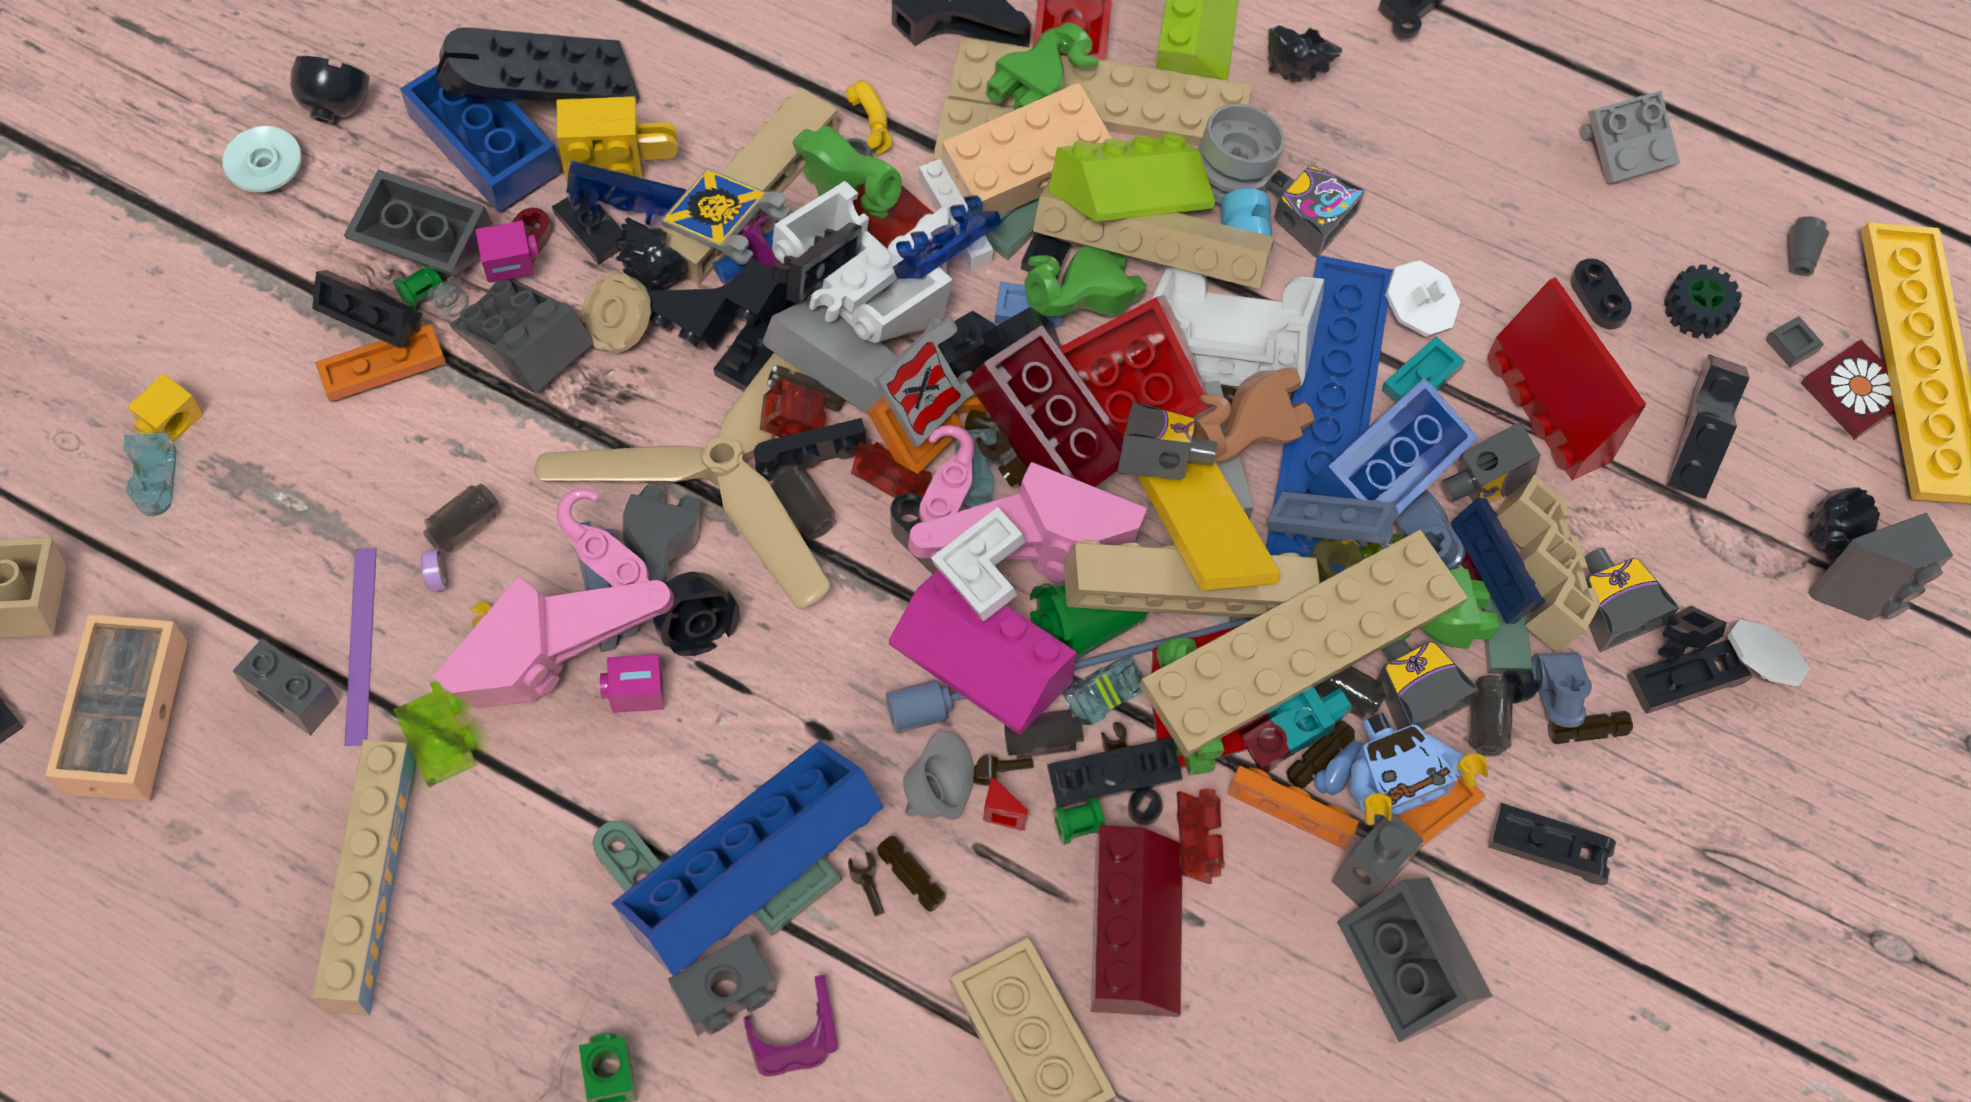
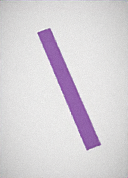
M376 548L355 549L345 746L362 745L363 739L367 740Z

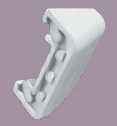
M846 181L774 224L772 250L775 257L783 264L786 255L798 258L814 245V237L816 235L824 238L825 229L838 231L850 222L862 226L859 253L874 242H877L883 248L885 247L867 231L869 217L864 213L858 216L855 211L853 200L857 199L858 192ZM904 267L903 274L866 303L855 308L854 312L851 313L845 307H841L839 314L854 328L860 338L872 343L925 330L933 319H943L953 279L940 267L929 274L923 267L913 274Z
M1167 266L1153 298L1165 295L1184 333L1203 382L1220 381V384L1240 386L1246 378L1259 371L1295 368L1301 381L1300 386L1303 384L1321 308L1324 279L1296 277L1290 280L1285 286L1281 302L1207 293L1206 275Z

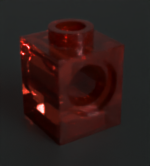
M784 379L763 395L759 430L783 437L824 427L826 422V412L823 411L825 394Z

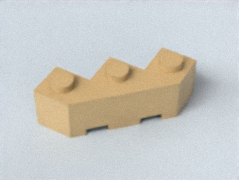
M1534 474L1505 498L1497 512V518L1502 527L1506 529L1509 537L1522 548L1519 555L1530 577L1534 579L1535 586L1541 597H1544L1546 601L1530 614L1524 626L1557 652L1587 630L1600 606V602L1595 588H1588L1583 573L1588 566L1578 536H1571L1566 519L1571 515L1566 500Z

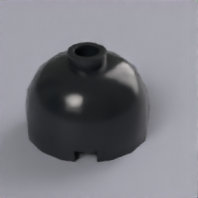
M297 56L291 69L290 87L297 103L305 110L311 112V119L332 124L334 118H346L356 113L362 107L369 89L370 76L345 63H342L341 68L329 65V59Z
M691 571L680 574L666 582V585L674 594V604L668 612L654 617L653 623L661 641L665 646H669L673 653L679 656H696L710 652L718 647L712 641L721 638L724 633L729 638L735 631L740 619V608L728 587L720 579L705 572Z

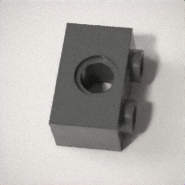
M262 638L233 670L245 691L310 736L339 704L328 683Z
M748 934L682 970L675 976L668 978L671 990L697 1036L704 1032L711 1035L721 1031L732 1022L730 1017L744 1009L752 1012L761 1008L771 1000L770 994L776 992L774 978ZM729 980L737 985L735 992L728 997H718L713 994L715 985L721 981Z

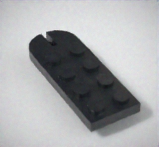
M463 27L454 29L446 36L439 52L440 61L435 70L440 87L449 94L458 97L473 95L485 98L557 102V100L635 97L636 104L640 99L619 40Z

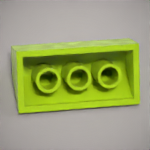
M1166 0L1155 69L1228 81L1239 0Z
M1166 133L1161 138L1135 136L1134 140L1128 141L1108 138L1104 140V143L1095 144L1076 141L1073 146L1057 147L1048 191L1095 222L1212 209L1215 205V198L1200 151L1185 142L1186 139L1178 134Z

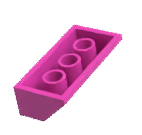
M939 570L916 589L889 638V645L1019 735L1073 682L1076 651L1006 605L985 621H982Z

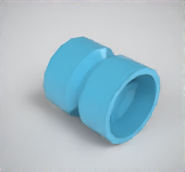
M1253 188L1234 190L1221 199L1222 224L1273 237L1270 224V199L1266 193Z

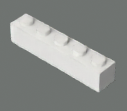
M941 159L920 166L918 181L936 211L942 206L949 210L948 233L970 271L992 263L993 248L943 166Z

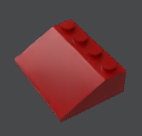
M1556 277L1548 280L1496 336L1487 356L1494 374L1500 376L1509 388L1513 402L1517 406L1522 407L1531 420L1535 434L1544 439L1553 452L1555 463L1560 469L1566 471L1572 481L1613 461L1646 406L1643 398Z
M1165 295L1155 297L1058 347L1123 438L1133 402L1188 417H1193L1213 407L1212 405H1205L1200 401L1199 397L1201 395L1208 394L1184 333Z

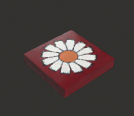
M1862 339L1811 372L1801 382L1809 393L1854 440L1895 413L1887 366Z

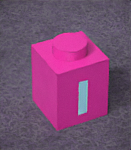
M523 220L475 229L481 262L488 283L535 274L532 259L539 258L535 235H526Z
M659 654L607 657V673H600V692L602 699H609L612 713L664 709L663 672Z

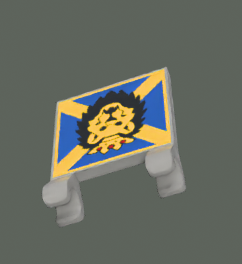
M707 168L661 219V223L669 229L723 251L731 259L744 265L751 259L753 252L746 249L749 245L747 238L737 234L759 209L777 221L784 219L790 213V209L783 206L786 202V197L780 192H765Z

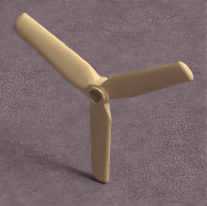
M776 353L772 354L725 414L719 436L708 441L705 448L674 445L546 452L537 459L535 474L540 481L679 482L707 477L710 482L719 485L724 511L796 608H806L815 604L830 589V582L768 480L746 463L754 456V448L758 443L771 440L797 398L787 394V389L783 388L781 392L767 385V380L773 366L780 365L790 369L789 373L794 375L795 371L807 375ZM722 461H729V462L724 463V464H719V462H722Z

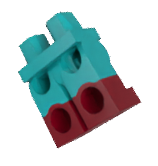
M1312 687L1236 729V732L1240 739H1243V744L1258 769L1268 773L1290 756L1312 745L1323 736L1325 737L1334 732L1335 723L1352 711V706L1340 688L1321 699L1315 688Z

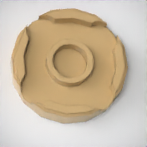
M613 273L608 275L610 277L604 281L598 280L589 290L581 310V323L585 324V329L595 348L611 353H619L630 349L640 340L647 329L651 307L650 297L643 284L636 278L628 275Z

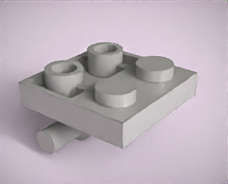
M1661 90L1588 111L1591 123L1582 125L1580 128L1583 139L1595 138L1606 184L1680 163Z

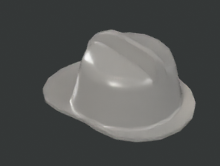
M941 731L933 734L927 742L920 759L904 775L903 787L908 799L905 812L909 816L920 814L928 819L942 816L950 820L961 816L973 787L974 763L969 750L954 733Z

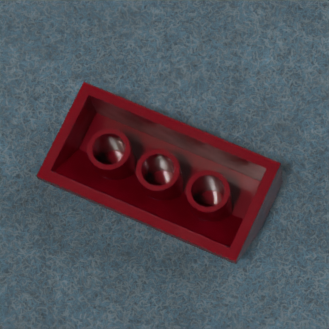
M1043 325L984 362L965 380L995 423L1004 429L1009 442L1027 467L1033 462L1093 487L1098 486L1118 471L1124 440L1123 436Z
M1099 826L1095 842L1091 1012L1180 1017L1183 844L1144 827Z

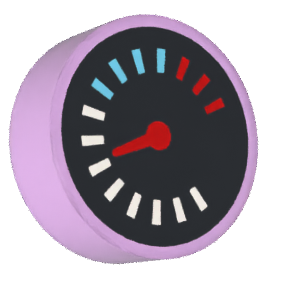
M441 550L424 551L421 555V569L426 587L431 592L448 589V572Z

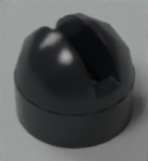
M1520 668L1506 671L1501 679V689L1505 698L1513 704L1525 702L1533 698L1539 687L1538 681L1534 680V674L1530 670Z
M1150 788L1138 789L1129 799L1127 806L1128 814L1137 824H1153L1161 815L1163 802L1155 790ZM1145 797H1148L1152 800L1143 814L1138 811V808Z

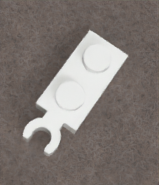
M874 242L824 279L822 289L816 290L812 294L809 308L814 310L820 305L828 306L824 319L827 322L837 319L841 307H845L852 313L855 308L866 303L903 274L905 264L877 242Z

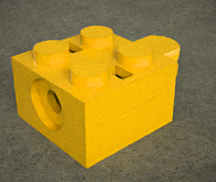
M635 97L557 100V141L567 183L590 184L592 182L605 181L624 183L631 180H643V160L672 159L677 154L678 134L676 127L670 122L639 123Z

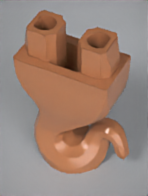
M1283 368L1272 371H1259L1251 375L1240 384L1231 405L1223 396L1201 395L1199 397L1200 401L1205 405L1214 406V409L1195 418L1196 424L1193 437L1217 442L1215 462H1226L1236 458L1256 442L1285 444L1303 437L1302 430L1312 424L1315 419L1310 406L1306 402L1291 404L1288 393L1300 388L1301 384L1297 370L1295 368ZM1227 421L1225 430L1222 432L1220 426Z

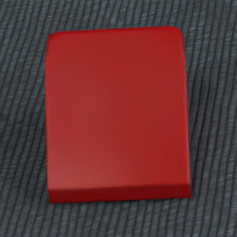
M991 778L984 805V822L1020 831L1025 830L1028 809L1000 782Z

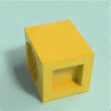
M164 373L127 406L136 420L132 424L134 429L147 441L151 442L155 438L167 448L203 416L194 397Z

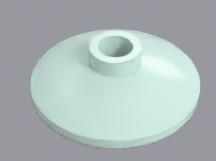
M259 126L241 132L229 142L223 153L222 164L226 176L235 186L250 192H267L285 185L296 175L300 168L302 155L299 144L290 133L277 127Z

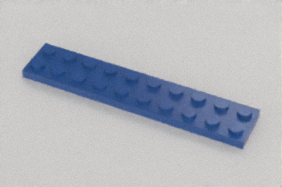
M1317 255L1312 278L1324 279L1323 298L1308 369L1303 384L1299 389L1292 392L1291 397L1292 405L1306 402L1311 408L1315 421L1302 430L1303 437L1283 444L1272 510L1282 492L1314 495L1306 484L1369 426L1388 308V300L1385 293L1393 269ZM1268 529L1265 547L1270 555L1279 556L1284 553H1297L1301 557L1317 558L1319 581L1321 583L1347 569L1351 540L1346 539L1343 541L1313 537L1312 541H1307L1305 535L1295 534L1293 539H1289L1283 532H1274Z

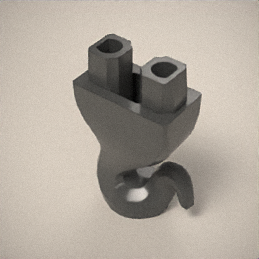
M648 485L644 487L639 495H630L623 512V541L626 547L646 564L649 581L658 580L666 584L670 561L685 555L696 545L700 534L701 501L699 499L685 496L675 506L665 503V493L661 489Z

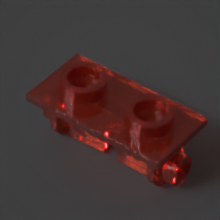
M860 442L851 470V474L893 498L908 492L918 494L923 498L933 479V473L930 471L922 470L917 474L897 463L890 451L882 447L879 442L874 444Z
M1213 789L1200 790L1198 798L1178 791L1177 822L1179 824V862L1181 874L1206 884H1212V878L1221 876V869L1225 867L1222 835L1213 834L1209 836L1210 830L1222 827L1221 799L1216 796V791Z

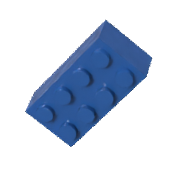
M437 65L400 88L408 116L498 213L561 172L553 142L511 99L485 98L473 95L468 97L453 96L438 84V75L435 73Z
M1423 378L1382 413L1317 473L1306 486L1314 495L1393 502L1399 515L1479 437L1433 386Z

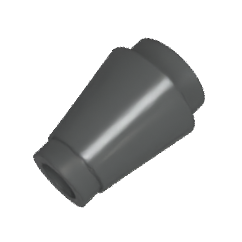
M1811 216L1800 217L1796 219L1795 225L1790 227V271L1793 274L1810 276L1814 273V269L1829 236V231L1826 229L1827 224L1824 220Z

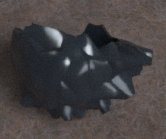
M1281 25L1274 26V29L1269 28L1268 61L1270 64L1268 70L1272 73L1280 72L1285 80H1288L1289 77L1291 81H1302V76L1310 77L1311 80L1315 79L1317 72L1327 73L1330 71L1329 62L1333 61L1336 57H1340L1342 53L1341 47L1321 38L1318 29L1313 30L1309 28L1301 35L1293 29H1288Z
M629 217L625 219L627 224L621 225L623 228L621 233L623 238L615 240V247L620 252L616 259L623 262L625 267L623 269L624 274L636 278L645 286L647 292L661 290L687 276V261L676 250L667 247L666 232L661 228L650 229Z
M1850 487L1830 491L1816 505L1815 511L1808 516L1809 519H1814L1812 531L1808 534L1813 543H1818L1816 547L1819 551H1828L1831 558L1837 559L1853 539L1877 531L1880 512H1878V507L1874 505V497L1868 495L1867 490H1863L1860 487Z

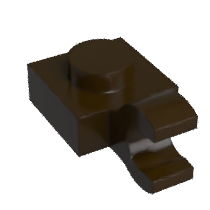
M996 424L993 428L999 437L997 443L987 445L979 436L976 439V444L985 457L998 458L1002 461L1003 464L998 469L1011 487L1017 483L1021 487L1028 467L1009 442L1004 429Z

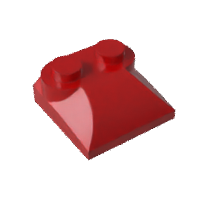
M1038 0L1033 47L1039 37L1047 30L1060 27L1063 23H1072L1084 30L1092 41V51L1086 55L1094 56L1099 60H1105L1112 0Z

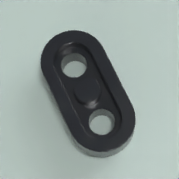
M1593 258L1580 261L1570 278L1574 292L1596 325L1610 330L1620 328L1625 324L1631 313L1632 305L1630 299L1607 264ZM1608 302L1614 303L1616 307L1610 306Z

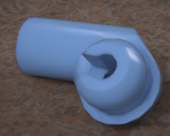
M1351 741L1329 762L1326 770L1317 772L1314 784L1320 793L1335 795L1344 790L1351 776L1352 764L1356 761V757L1363 746L1362 743Z

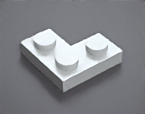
M997 507L933 555L931 559L937 569L982 621H985L1017 596L1013 586L998 571L995 565L1026 541L1018 528Z

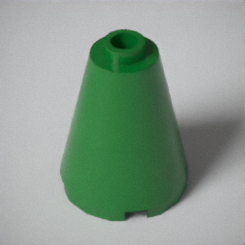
M1045 583L1035 586L1030 594V600L1037 599V610L1030 612L1031 622L1076 651V659L1142 624L1146 620L1147 613H1149L1067 607L1065 583Z

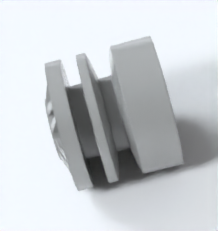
M1228 104L1217 108L1208 119L1197 150L1200 151L1215 203L1221 204V199L1226 194L1238 189L1253 188L1264 193L1266 192L1273 169L1276 167L1282 154L1285 136L1276 120L1259 108L1246 104Z

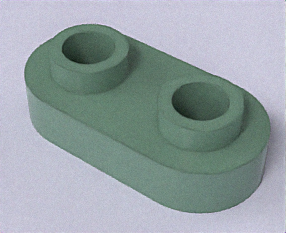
M607 822L594 835L593 848L598 860L624 893L635 885V880L639 875H648L661 865L634 829L625 822ZM615 842L625 844L623 850L618 853L610 852L609 848Z

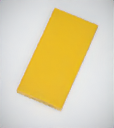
M1213 462V466L1188 463L1185 479L1181 480L1138 475L1143 488L1200 591L1277 584L1281 572L1216 462Z

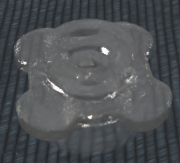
M456 275L450 276L446 282L432 287L427 293L428 301L435 306L434 314L440 319L457 317L468 307L469 295L461 287L462 279Z

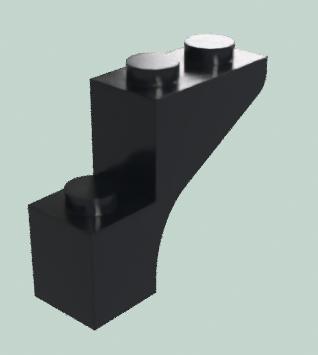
M892 0V25L915 47L929 38L944 34H955L967 38L1028 48L1030 46L1031 23L1028 17L1022 11H1017L1006 0Z
M751 257L737 277L718 288L648 291L651 307L649 321L665 331H668L670 326L680 331L677 336L698 349L700 344H703L714 351L736 316L751 326H754L758 321L768 327L772 316L781 312L788 302V299H786L788 284L774 281L772 279L773 269Z
M1031 307L999 325L992 323L972 310L955 320L957 332L937 345L955 377H959L964 371L974 373L984 362L1041 325H1043L1058 347L1061 346L1053 322Z
M1708 354L1693 389L1694 397L1691 411L1667 479V486L1706 499L1737 428L1734 413L1750 379L1747 367Z

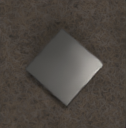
M1800 316L1770 332L1765 339L1789 368L1816 354L1824 345Z

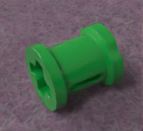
M422 266V269L403 280L400 278L393 280V285L404 304L414 308V310L417 309L419 302L435 293L441 295L446 292L445 286L436 270Z
M1096 797L1088 798L1086 804L1064 810L1062 807L1053 809L1054 822L1062 845L1070 844L1073 838L1092 833L1098 834L1099 826L1105 825L1103 812Z

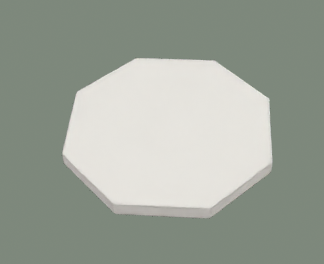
M1421 260L1396 266L1392 270L1385 296L1399 323L1425 337L1453 328L1460 300L1446 274Z
M1740 619L1727 635L1743 665L1749 666L1761 674L1762 679L1799 686L1810 670L1797 646L1766 624Z

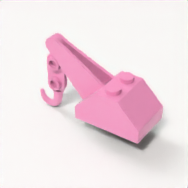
M954 425L941 426L930 435V443H935L943 436L954 437L959 441L960 448L956 455L937 469L920 503L919 517L922 522L912 527L908 542L909 551L915 557L931 558L997 507L1018 528L1026 541L1004 559L1030 560L1035 571L1044 574L1046 578L1054 582L1065 583L1064 559L1075 543L1085 540H1096L1104 545H1121L1137 542L1147 511L1146 507L1033 462L1030 463L1018 494L959 511L972 484V459L975 453L973 437L967 430Z
M580 488L572 490L563 496L558 504L556 516L558 525L569 536L581 561L613 587L543 597L518 576L432 676L450 693L475 708L534 702L540 695H547L556 686L559 680L557 675L563 669V661L649 619L664 614L672 608L674 604L673 592L661 581H649L648 568L637 555L607 531L580 524L572 517L571 509L578 500L589 499L594 502L599 500V495L592 490Z

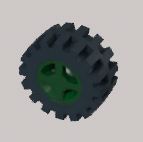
M1700 264L1697 269L1693 265L1688 267L1686 271L1682 270L1672 283L1664 300V306H1667L1665 310L1666 316L1673 317L1670 323L1674 327L1677 325L1681 326V333L1686 335L1688 331L1692 332V337L1698 339L1701 334H1704L1705 339L1712 338L1714 334L1718 336L1723 333L1736 316L1741 306L1740 300L1742 298L1741 291H1736L1739 287L1737 282L1729 281L1731 277L1729 273L1720 274V268L1716 266L1709 270L1707 269V264Z

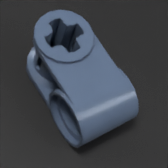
M1425 490L1395 520L1406 536L1421 529L1448 570L1455 569L1463 562L1465 547L1448 521V516L1436 498L1428 490Z
M1578 652L1535 654L1532 659V673L1534 674V680H1537L1539 683L1538 692L1547 711L1548 718L1556 725L1572 728L1583 724L1586 718L1584 701L1591 693L1592 683L1584 669L1581 655Z

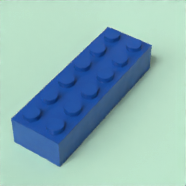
M819 740L611 904L635 940L671 975L675 976L682 969L692 965L697 957L714 943L727 937L733 928L749 915L763 908L768 900L785 886L798 880L803 872L820 858L834 851L837 845L856 829L865 826L884 806L863 770Z

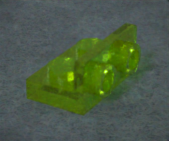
M436 680L429 683L433 692L393 709L428 788L477 766L471 754V751L478 748L468 724L459 728L454 717L462 712L459 704L452 693L448 690L442 691L440 684Z

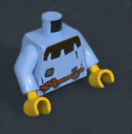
M1379 713L1368 718L1362 724L1371 742L1361 747L1356 761L1352 764L1349 794L1361 810L1365 812V823L1367 825H1373L1374 820L1378 824L1384 817H1386L1387 821H1391L1392 813L1398 816L1449 795L1459 780L1457 776H1462L1463 784L1466 787L1475 786L1474 774H1481L1485 778L1489 776L1485 757L1480 754L1464 755L1431 734L1424 733L1417 725H1410L1394 731L1386 714Z

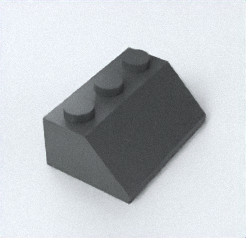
M378 169L344 236L348 240L454 276L477 262L480 258L475 229L494 225L483 205Z
M1926 512L1853 539L1808 593L1813 600L1867 621L1882 615L1886 619H1891L1909 609L1907 603L1926 591L1924 585L1942 575L1943 571L1941 568L1953 554Z
M1429 877L1403 880L1337 922L1399 1042L1459 1017L1493 997Z

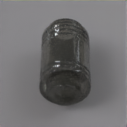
M787 465L776 472L771 487L799 532L804 536L807 535L809 539L819 538L829 532L836 524L835 510L809 475L806 468L801 465Z
M481 483L477 486L470 485L424 520L427 529L423 531V534L435 549L441 550L443 548L447 552H452L481 530L483 526L497 517L496 512L500 510V505L486 486Z
M1353 666L1314 686L1316 692L1322 698L1340 688L1352 706V711L1349 713L1362 720L1367 713L1372 716L1376 715L1386 697V694L1379 691L1383 685L1382 682H1378L1377 679H1373V677Z
M1494 675L1482 676L1475 682L1479 691L1470 701L1468 744L1477 750V753L1480 755L1495 757L1501 755L1503 751L1508 750L1512 745L1514 690L1510 686L1509 681L1503 677Z
M1071 709L1043 712L1021 735L1004 725L1008 756L1016 755L1017 759L1076 751V743L1084 742L1081 717H1073Z

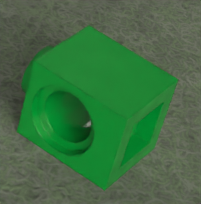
M615 1033L599 1034L589 1039L590 1043L579 1045L587 1102L637 1101L630 1048L625 1036L617 1038ZM608 1059L619 1062L618 1071L609 1078L596 1076V1069L601 1062Z

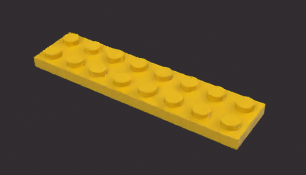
M1867 222L1861 229L1911 498L1914 500L1971 504V379L1940 229Z

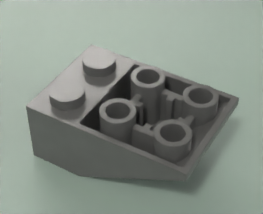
M514 279L495 283L485 296L474 305L465 308L461 312L460 317L450 324L452 330L508 378L535 394L593 344L572 307Z

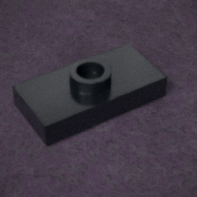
M584 187L552 206L553 214L598 265L619 252L615 247V240L623 238L621 234L623 230Z

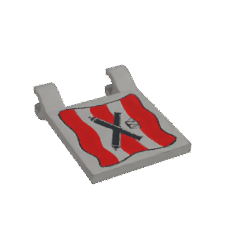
M946 317L944 321L940 318L930 321L925 332L874 379L914 447L920 446L967 398L975 394L965 381L973 373L971 371H964L957 379L937 346L957 332V326L952 317Z

